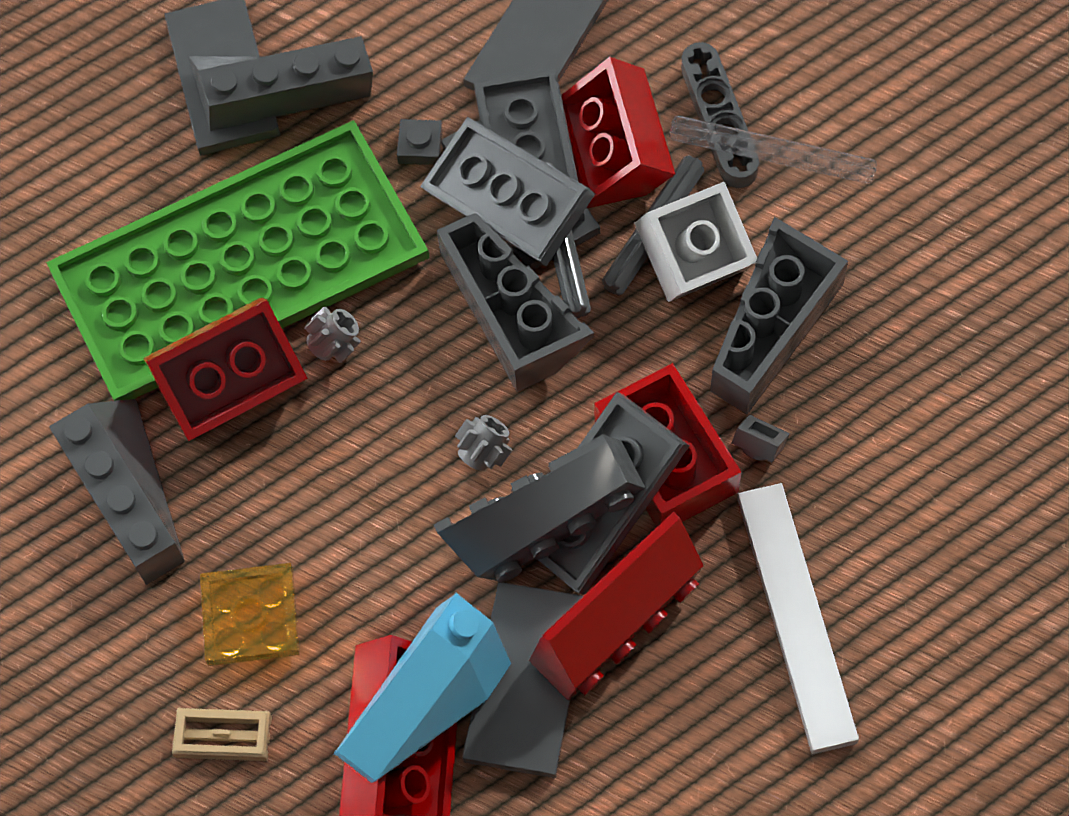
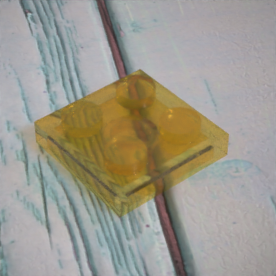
M291 563L200 574L205 662L208 666L300 655L294 573Z

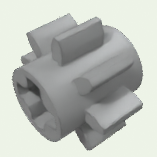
M323 307L311 318L312 320L304 328L310 333L306 339L308 348L316 357L322 360H330L335 356L336 360L341 363L361 343V340L356 337L359 332L357 321L349 312L343 309H336L331 313L329 309Z
M482 415L480 419L475 417L472 422L466 419L455 435L460 440L457 445L460 448L458 450L459 457L468 466L480 471L486 470L487 467L492 469L495 464L501 467L513 450L507 445L510 440L508 438L510 435L508 428L498 419L489 415Z

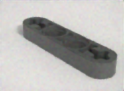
M703 42L693 43L684 50L682 55L681 69L683 78L723 181L731 187L745 188L751 185L757 178L759 168L758 154L718 52L710 44ZM695 59H700L703 64H707L706 78L702 79L699 65L693 64ZM709 90H715L722 93L725 99L719 104L711 105L704 102L701 96ZM728 124L735 127L738 134L731 139H722L714 131L718 126ZM738 150L737 156L740 164L747 166L745 172H740L737 167H733L732 152Z

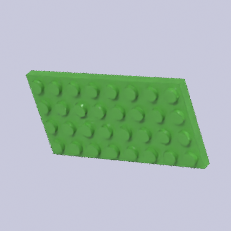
M353 120L46 263L113 400L119 401L135 399L158 388L143 359L144 357L261 297L268 300L281 328H284L320 311L323 307H328L425 261L430 256L428 248Z

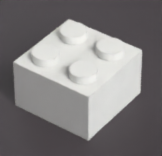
M725 182L649 211L634 223L668 302L739 274L755 265L757 261L755 251Z

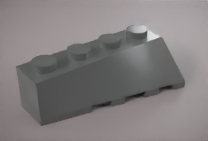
M362 36L264 57L189 56L210 131L246 124L275 115L278 117L371 97L373 70Z
M476 212L437 230L440 254L516 392L555 375L594 337V332L584 322L581 323L569 312V306L558 295L554 296L540 282L539 276L529 266L526 267L513 254V250Z
M774 217L765 244L757 258L750 281L746 285L735 318L731 322L712 369L710 392L745 414H748L844 285L848 260Z
M137 400L88 403L50 425L49 428L144 583L147 585L184 563L185 559L167 505L162 482L155 465Z
M602 434L550 462L548 465L550 473L546 475L543 473L525 475L510 483L512 493L489 501L484 497L469 505L471 515L456 523H452L451 519L447 517L435 523L434 528L439 536L477 577L495 580L499 583L511 580L522 572L521 566L532 559H542L558 550L559 542L570 535L578 536L591 530L596 525L595 519L608 511L616 512L626 508L634 501L633 495L645 488L622 441Z

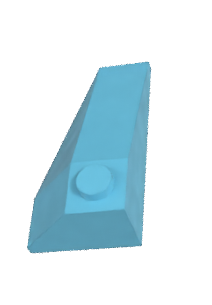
M457 593L435 608L334 754L373 783L485 702L511 665L494 623Z

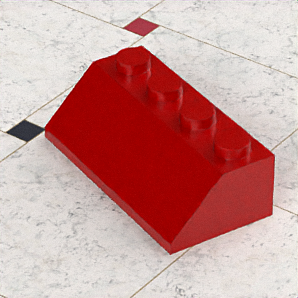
M673 511L541 636L529 662L567 700L577 691H580L584 696L587 695L604 678V675L599 671L611 659L618 665L637 646L632 639L642 629L650 634L668 616L664 608L674 598L681 604L700 585L695 580V577L704 565L681 518Z
M388 635L355 646L347 734L412 641ZM457 722L373 783L344 762L339 816H450Z

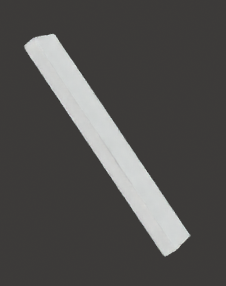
M780 483L738 493V503L811 753L813 755L858 744V734L783 485Z

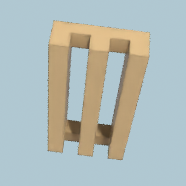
M177 708L172 754L175 758L268 761L267 746L270 742L269 725H271L272 715L270 711ZM186 722L259 724L258 731L186 728ZM184 740L257 743V746L184 744Z

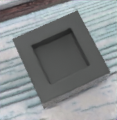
M400 119L397 148L398 164L435 165L441 156L442 120Z
M749 415L737 428L731 443L742 448L743 453L750 458L773 462L784 449L790 433Z

